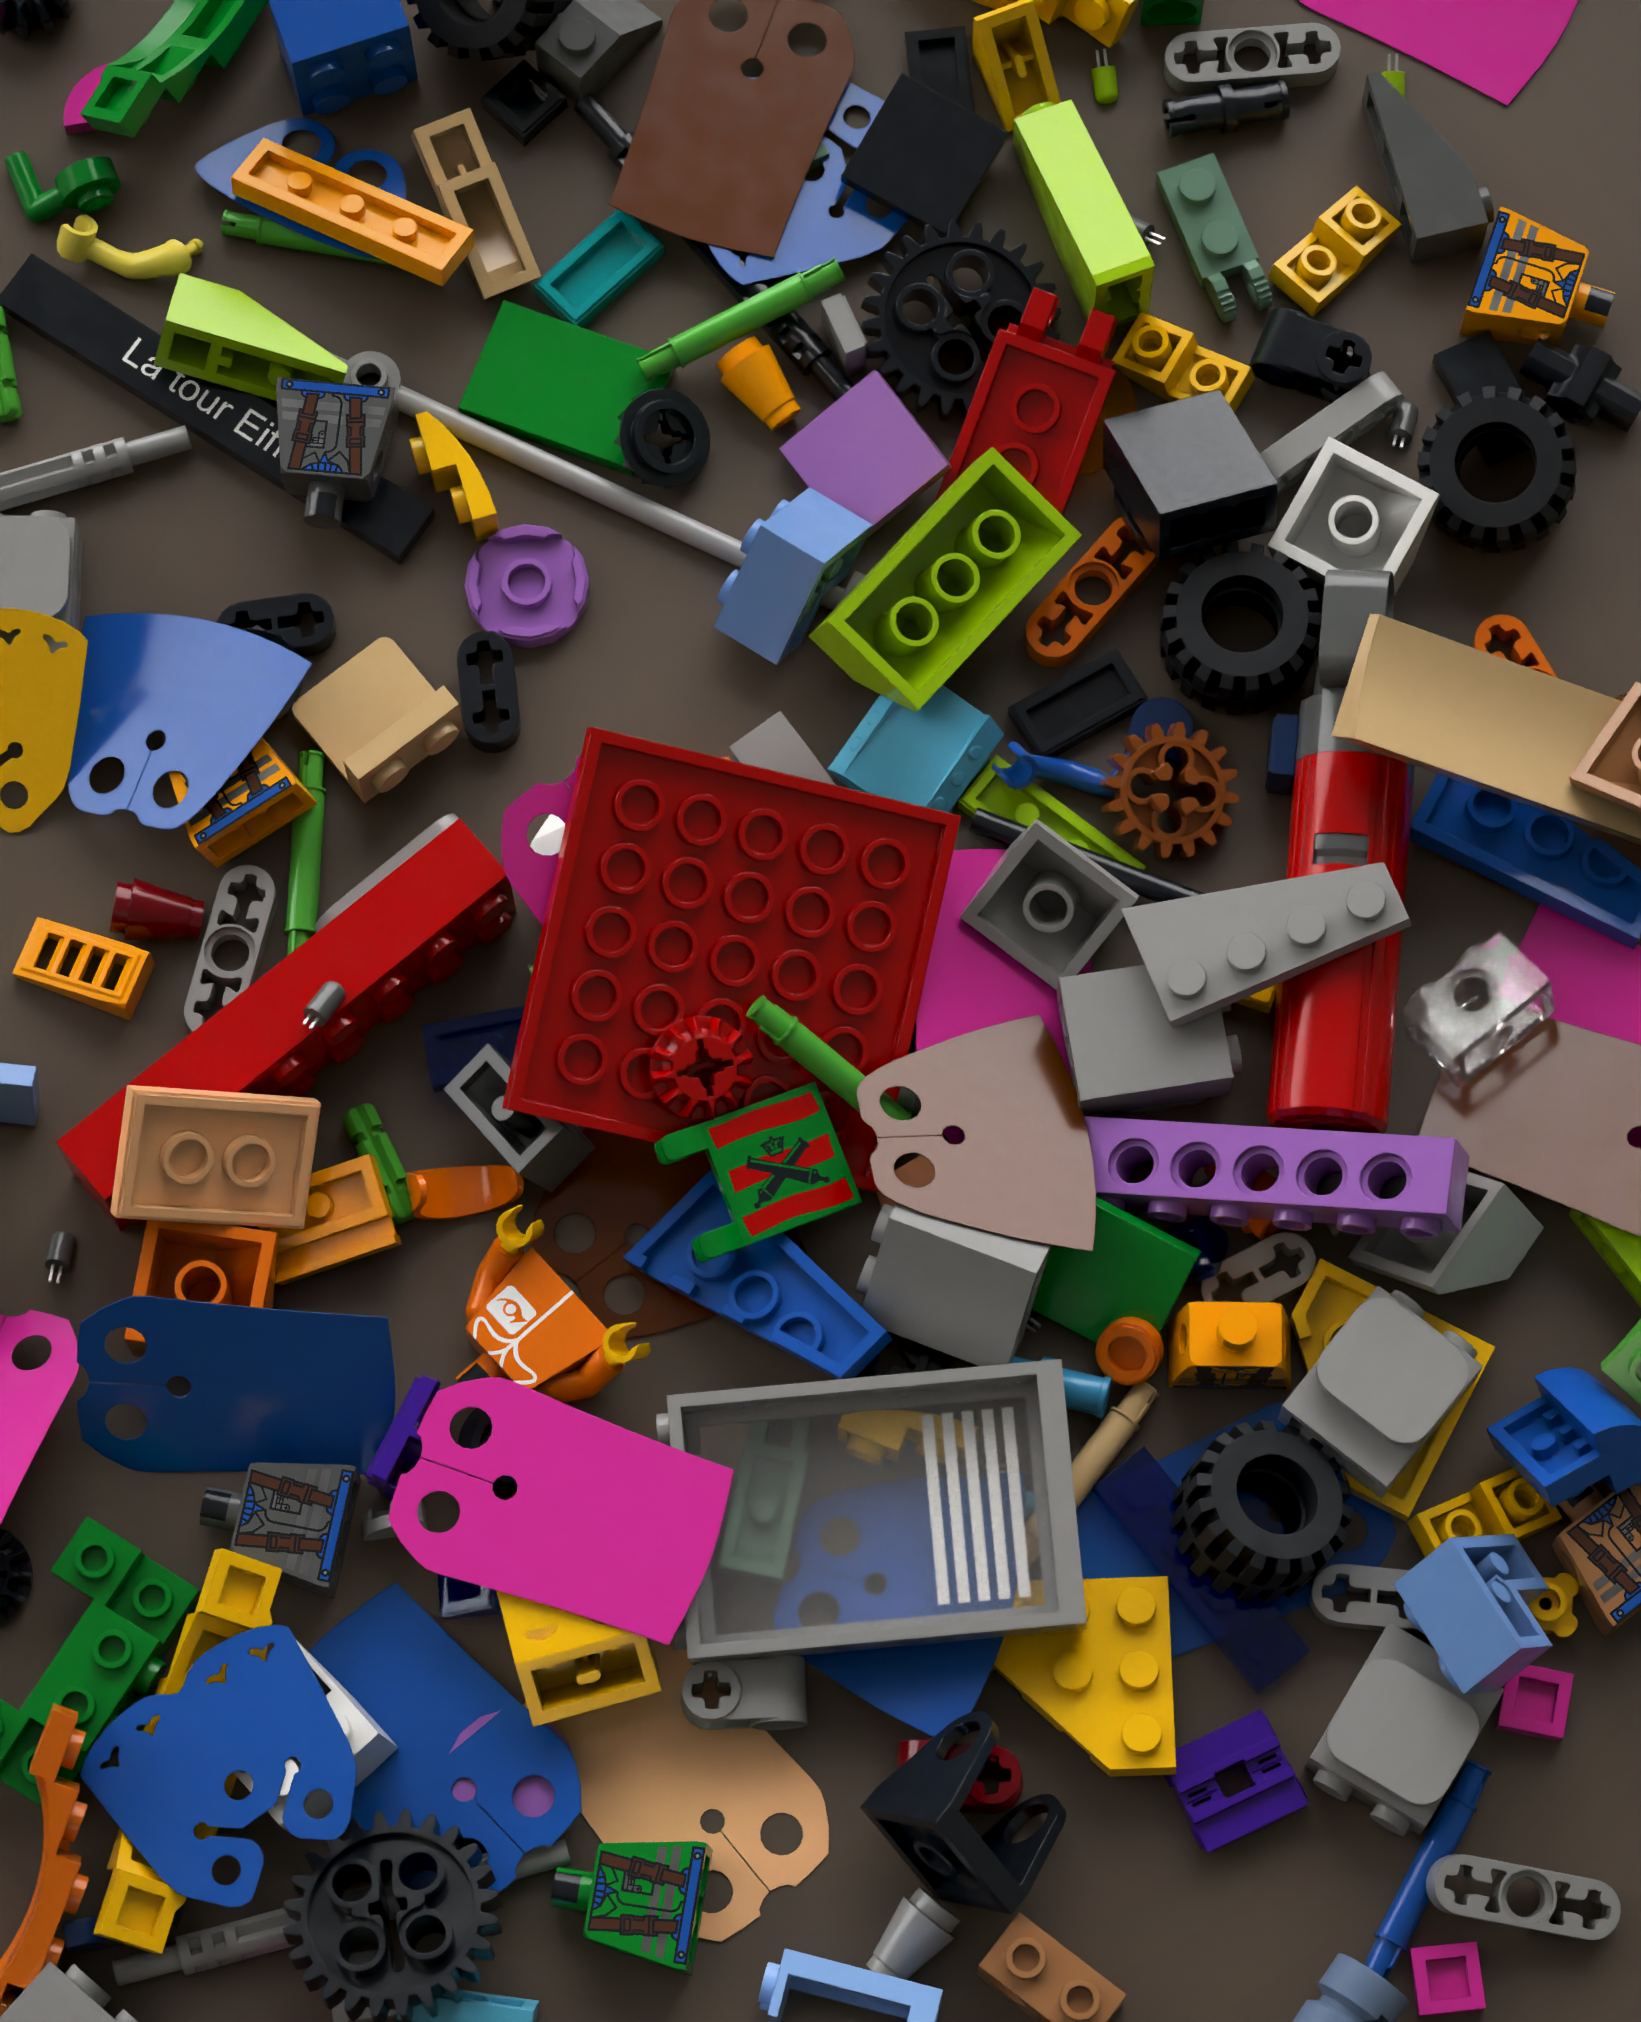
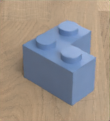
M811 487L807 488L791 502L783 499L776 506L769 519L766 521L760 518L757 519L746 533L740 551L747 555L740 570L735 569L728 576L719 591L717 602L721 603L723 607L714 628L775 665H778L801 646L825 594L850 574L872 524Z
M1514 1534L1448 1538L1394 1583L1395 1588L1405 1602L1403 1608L1407 1618L1416 1629L1427 1636L1440 1657L1438 1663L1443 1675L1452 1685L1459 1688L1463 1695L1497 1691L1553 1646L1527 1606L1549 1587Z

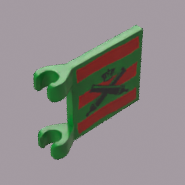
M816 1082L701 1124L673 1132L654 1144V1150L662 1165L675 1163L702 1151H705L733 1223L705 1232L692 1240L695 1256L702 1263L862 1202Z

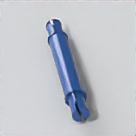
M1466 1760L1450 1793L1444 1794V1800L1378 1931L1374 1933L1376 1940L1364 1965L1386 1980L1401 1952L1407 1951V1946L1430 1902L1426 1891V1877L1429 1869L1441 1857L1454 1854L1473 1814L1477 1812L1475 1805L1492 1772L1476 1762Z

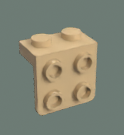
M388 637L378 638L299 697L292 706L296 721L364 803L379 792L384 793L395 787L406 777L412 767L428 755H435L447 748L457 738L459 732L464 729L460 705L444 685L435 691L394 640Z

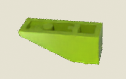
M179 273L154 361L155 366L277 401V377L343 383L348 368L346 363L240 290L183 273Z

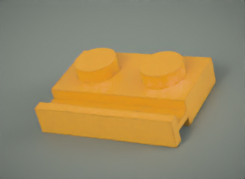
M367 1154L311 1173L304 1229L259 1227V1230L277 1232L278 1234L275 1284L285 1285L402 1245L400 1236L397 1235L392 1220L393 1213L375 1156Z

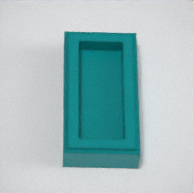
M617 209L533 285L534 294L562 321L584 328L665 255L664 245L633 216Z

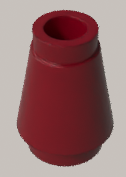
M134 878L133 884L117 881L110 932L125 934V940L186 939V937L199 939L205 901L193 900L192 897Z

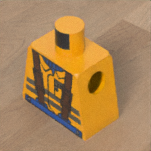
M1500 206L1465 310L1459 334L1475 337L1490 330L1494 340L1534 346L1538 337L1559 347L1568 317L1604 328L1615 292L1580 282L1589 255V250L1585 246L1510 209Z
M262 737L216 795L185 825L194 848L218 868L317 805V802ZM171 771L168 774L179 804L187 794L189 787L188 779L184 773Z
M1196 1301L1187 1303L1168 1322V1388L1291 1389V1323L1282 1304L1275 1302Z

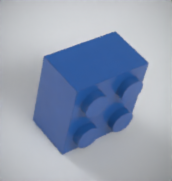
M269 0L280 54L303 116L315 112L319 114L334 113L345 108L352 100L373 93L389 95L404 88L408 82L418 79L410 28L400 0Z

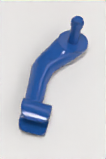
M1015 741L1010 742L1007 746L1018 756L1016 762L1009 768H1000L996 764L992 765V770L1008 787L1013 789L1027 787L1035 778L1061 783L1087 793L1114 798V791L1100 787V780L1116 776L1117 770L1114 769L1109 776L1099 769L1075 761L1029 754Z

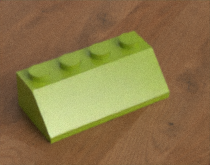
M991 447L957 478L816 627L809 637L854 681L913 712H917L1072 547L1082 534L1010 463Z

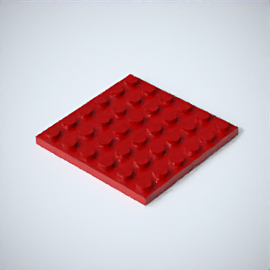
M587 727L502 1108L656 1143L668 1134L711 1120H697L680 1116L667 1108L658 1098L652 1086L649 1072L650 1057L656 1041L669 1026L681 1019L691 1016L720 1018L742 1033L743 1040L754 1057L751 1063L750 1076L752 1085L745 1091L738 1103V1107L722 1115L816 1082L856 1187L878 1192L870 1164L871 1154L877 1148L875 1131L862 1120L857 1110L779 1046H775L773 1040L759 1029L760 1026L746 1017V1013L751 1005L760 996L764 995L773 1005H778L791 1017L796 1016L800 1023L865 1076L898 1058L908 1055L961 815L613 731ZM696 1040L698 1046L696 1062L692 1065H687L684 1070L677 1071V1076L688 1075V1077L699 1078L702 1082V1087H706L708 1095L707 1085L710 1084V1073L718 1071L721 1066H725L726 1061L706 1058L703 1049L699 1048L698 1040ZM900 1087L889 1088L884 1092L897 1102Z

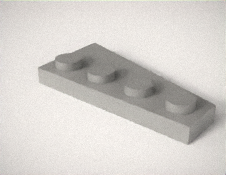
M1384 862L1121 909L1173 1029L1411 926L1410 918Z

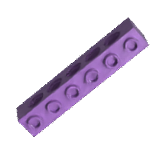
M1084 1116L1092 1150L1096 1197L1123 1211L1148 1212V1217L1170 1223L1185 1222L1187 1214L1210 1216V1220L1214 1223L1231 1227L1247 1226L1249 1218L1273 1220V1225L1279 1228L1293 1231L1310 1230L1312 1222L1336 1224V1228L1342 1232L1356 1235H1371L1375 1233L1376 1227L1400 1228L1401 1234L1418 1239H1436L1439 1237L1440 1231H1461L1470 1156L1456 1138ZM1149 1160L1154 1161L1153 1170L1148 1178L1139 1183H1130L1131 1173L1138 1164ZM1209 1164L1216 1165L1215 1175L1208 1184L1202 1187H1192V1179L1198 1169ZM1270 1168L1279 1169L1278 1179L1272 1187L1264 1191H1254V1183L1260 1173ZM1332 1172H1341L1343 1174L1341 1184L1334 1192L1328 1195H1317V1186L1325 1175ZM1395 1176L1406 1177L1405 1188L1398 1196L1392 1199H1380L1381 1188L1387 1180Z

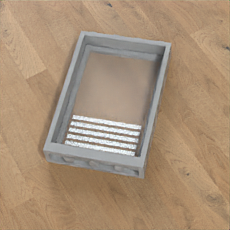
M1062 1359L666 1395L668 1413L656 1414L658 1442L734 1470L720 1533L710 1564L692 1603L674 1635L675 1649H687L688 1660L692 1665L709 1660H741L773 1655L801 1656L1087 1630Z

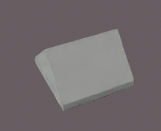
M1036 819L1006 849L966 906L960 918L1057 990L1059 978L1077 975L1124 917L1121 909L1132 907L1139 895Z

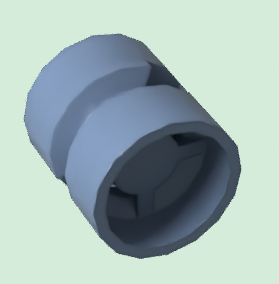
M1338 1953L1317 1984L1321 1993L1320 1999L1306 2000L1292 2022H1397L1410 2002L1396 1987L1372 1969L1345 1954Z

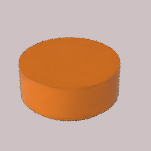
M1132 1316L1122 1317L1111 1322L1100 1335L1095 1349L1096 1360L1101 1371L1107 1377H1111L1112 1381L1122 1385H1136L1149 1379L1159 1367L1164 1354L1163 1341L1157 1329L1148 1321Z

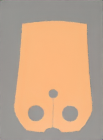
M674 1637L669 1645L651 1639L659 1666L662 1691L551 1723L555 1725L570 1744L581 1785V1813L603 1843L698 1841L707 1843L713 1849L709 1871L714 1870L724 1874L732 1885L733 1895L725 1909L717 1913H702L698 1938L722 1942L760 1916L759 1909L763 1899L769 1893L768 1889L772 1891L777 1887L785 1885L796 1887L829 1854V1824L825 1801L821 1790L812 1778L767 1731L751 1728L705 1730L690 1723L683 1713L681 1690L684 1677L695 1665H692L688 1660L687 1649H675ZM706 1682L703 1685L702 1693L692 1696L703 1698L705 1709L712 1710L718 1708L720 1697L729 1696V1694L718 1693L716 1682ZM715 1809L723 1814L725 1824L721 1832L712 1834L702 1829L700 1820L705 1811ZM777 1813L792 1815L799 1821L802 1827L803 1838L801 1844L794 1852L788 1855L771 1853L764 1847L761 1841L760 1831L763 1823L768 1817Z

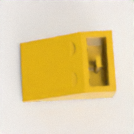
M496 1590L513 1659L533 1727L662 1691L659 1666L651 1639L571 1612Z

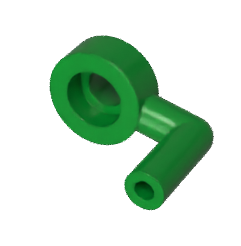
M15 152L4 160L25 215L34 223H41L67 208L79 209L81 213L99 211L113 202V195L121 186L112 160L104 156L83 159L69 165L56 176V186L44 193L27 152Z

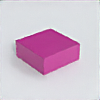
M1528 1665L1502 1686L1504 1692L1500 1698L1495 1729L1561 1742L1565 1731L1574 1674Z
M1477 1941L1410 1948L1408 1955L1417 2018L1479 2012L1486 2009Z

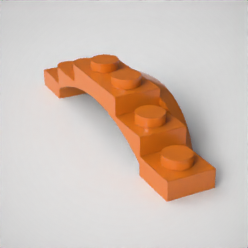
M55 1703L52 1705L29 1767V1773L33 1774L36 1779L41 1798L44 1839L42 1860L30 1906L18 1932L0 1959V2016L15 2000L16 1995L9 1993V1991L15 1986L26 1989L50 1961L57 1966L65 1940L54 1937L63 1911L76 1915L89 1880L88 1876L78 1873L81 1866V1856L70 1852V1842L74 1843L88 1805L76 1801L80 1792L79 1783L57 1776L60 1766L73 1770L86 1732L75 1728L78 1720V1711Z

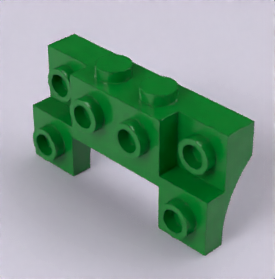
M86 1516L50 1572L53 1576L92 1600V1602L20 1710L0 1698V1781L41 1809V1798L36 1779L33 1774L29 1773V1767L53 1703L78 1711V1720L75 1728L86 1732L73 1770L60 1766L57 1773L59 1777L80 1784L82 1781L80 1774L83 1762L95 1741L120 1714L133 1704L139 1694L147 1697L157 1687L160 1678L163 1677L167 1668V1664L161 1660L182 1630L187 1614L193 1613L196 1609L201 1594L198 1588L148 1558L142 1550Z

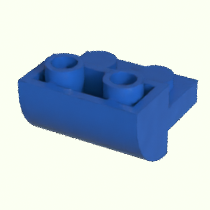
M1563 1367L1547 1370L1534 1376L1541 1397L1486 1428L1493 1448L1552 1507L1566 1499L1578 1496L1588 1486L1601 1479L1616 1494L1641 1483V1419L1599 1379L1587 1371Z

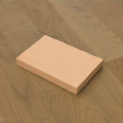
M127 1085L110 1213L116 1218L304 1229L321 1103L315 1098Z

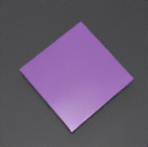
M876 370L869 373L779 448L808 487H811L872 524L867 538L953 468L882 375Z

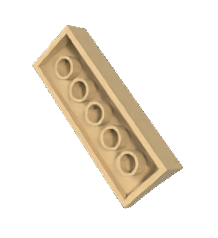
M1381 614L1369 615L1331 737L1641 845L1640 813L1573 786L1569 779L1622 701Z

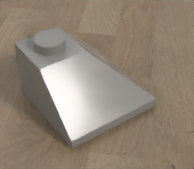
M1468 1172L1460 1232L1440 1231L1439 1237L1436 1239H1418L1401 1234L1400 1228L1376 1227L1374 1234L1362 1235L1347 1258L1359 1267L1440 1295L1509 1279L1544 1227L1504 1183Z

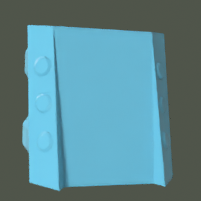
M944 685L917 712H913L880 694L827 770L833 777L850 789L952 813L953 806L967 786L974 782L990 763L991 753L1004 736V733L990 715L983 714Z

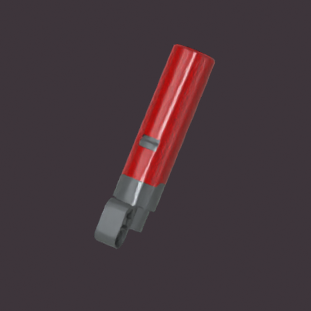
M1327 570L1324 583L1320 643H1318L1316 651L1313 695L1302 700L1299 708L1285 879L1384 862L1402 903L1405 905L1415 766L1331 737L1369 615L1381 614L1393 619L1394 577L1392 571ZM1403 930L1277 984L1266 1121L1272 1127L1380 1134L1386 1132L1389 1117Z

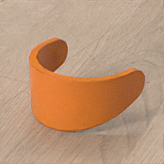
M511 1165L453 1166L405 1173L413 1215L423 1220H452L491 1212L517 1200L522 1195L524 1189L523 1176L518 1174Z

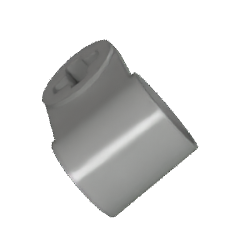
M773 1655L741 1660H709L696 1664L683 1679L681 1690L683 1713L690 1723L700 1729L751 1728L775 1731L797 1729L808 1725L804 1657L797 1655ZM706 1682H716L718 1693L729 1694V1696L720 1697L717 1709H705L704 1699L692 1696L701 1694L703 1685Z

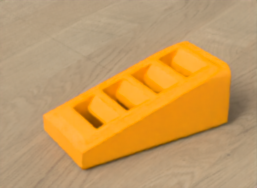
M37 917L12 974L15 978L131 1021L153 971L155 962L150 952L135 946ZM47 938L58 941L57 947L47 969L37 968L35 965ZM72 946L79 949L80 952L69 977L60 975L59 972ZM95 955L102 958L92 983L83 982V976L92 956ZM117 963L124 966L113 991L104 987L114 964Z

